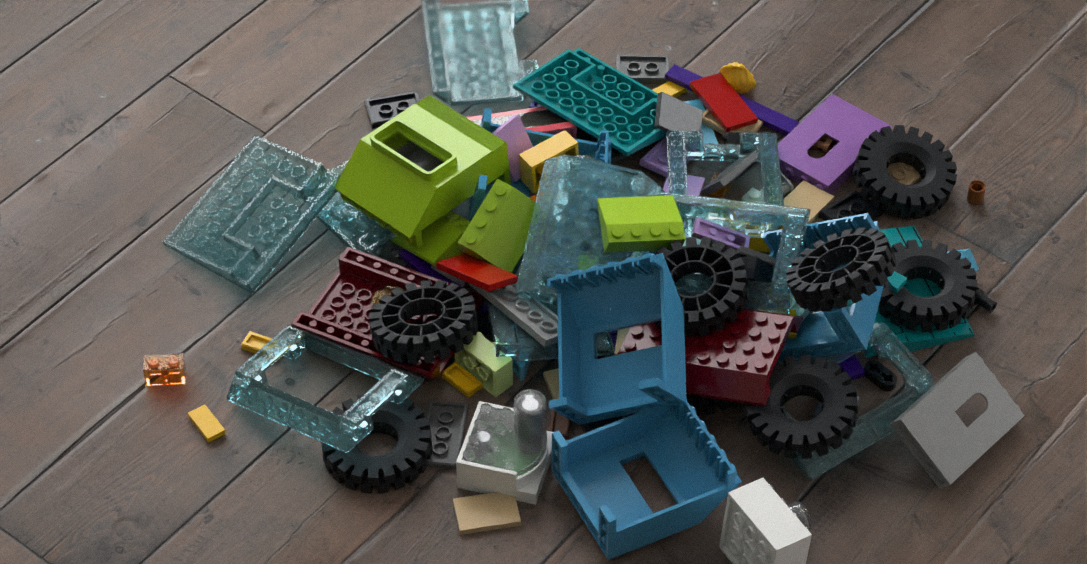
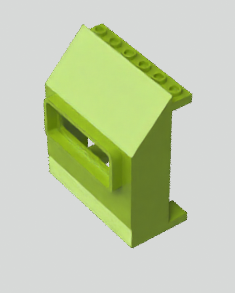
M428 95L422 101L420 100L417 104H413L360 139L334 189L340 192L344 202H348L356 210L363 212L370 219L375 220L382 227L387 228L394 235L399 236L406 243L418 249L423 245L421 231L474 195L479 175L487 176L486 186L496 181L497 178L509 185L511 184L507 142ZM411 141L443 161V163L432 171H426L397 153L396 150Z

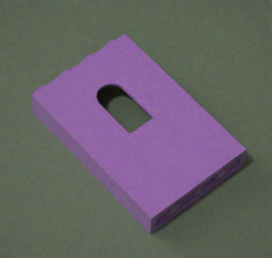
M831 94L768 152L767 166H776L783 175L800 184L804 180L832 195L853 175L854 162L864 140L869 138V135L875 130L880 132L881 128L886 126L892 128V126ZM824 135L839 142L822 158H812L807 153Z

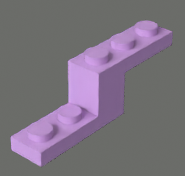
M699 217L694 220L692 237L702 240V237L712 238L714 245L719 240L726 243L727 250L731 247L735 251L740 246L749 247V235Z

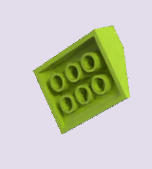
M497 178L458 241L459 248L473 257L512 273L549 211L513 186Z
M673 195L597 198L604 253L657 251L663 246L671 250L670 242L680 240L683 246L685 241L684 226Z
M449 211L421 231L423 245L418 249L394 234L390 237V240L431 265L436 266L437 261L465 253L460 250L458 241L471 221L453 211Z

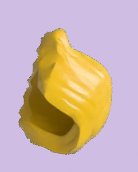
M729 63L719 70L738 94L747 93L757 86L753 74L742 63Z

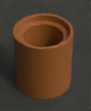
M973 180L969 183L967 201L970 204L979 205L983 202L986 189L984 182Z

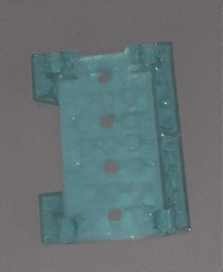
M570 155L546 159L514 296L553 304L554 297L557 298V292L547 287V279L554 278L558 274L566 275L575 270L583 271L590 269L592 266H604L609 262L623 261L624 252L604 253L597 198L655 196L658 184L639 170ZM602 178L605 183L597 184L594 180ZM589 211H594L597 213L598 216L595 218H591L587 215V213ZM587 245L590 247V250L584 252L580 249V246Z

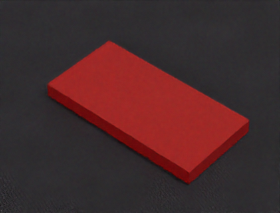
M721 73L690 82V88L726 132L757 123V116Z
M467 253L436 262L437 269L488 292L518 282L517 275Z

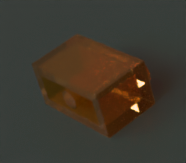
M184 354L144 355L143 373L145 385L185 384L186 367Z

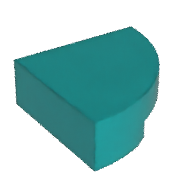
M895 271L892 276L887 277L890 289L896 294L907 283V277Z

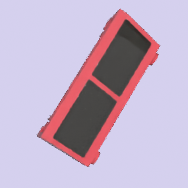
M544 106L494 113L491 117V123L502 125L514 114L519 115L526 130L553 135L566 130L576 139L577 126ZM483 115L466 118L480 126Z

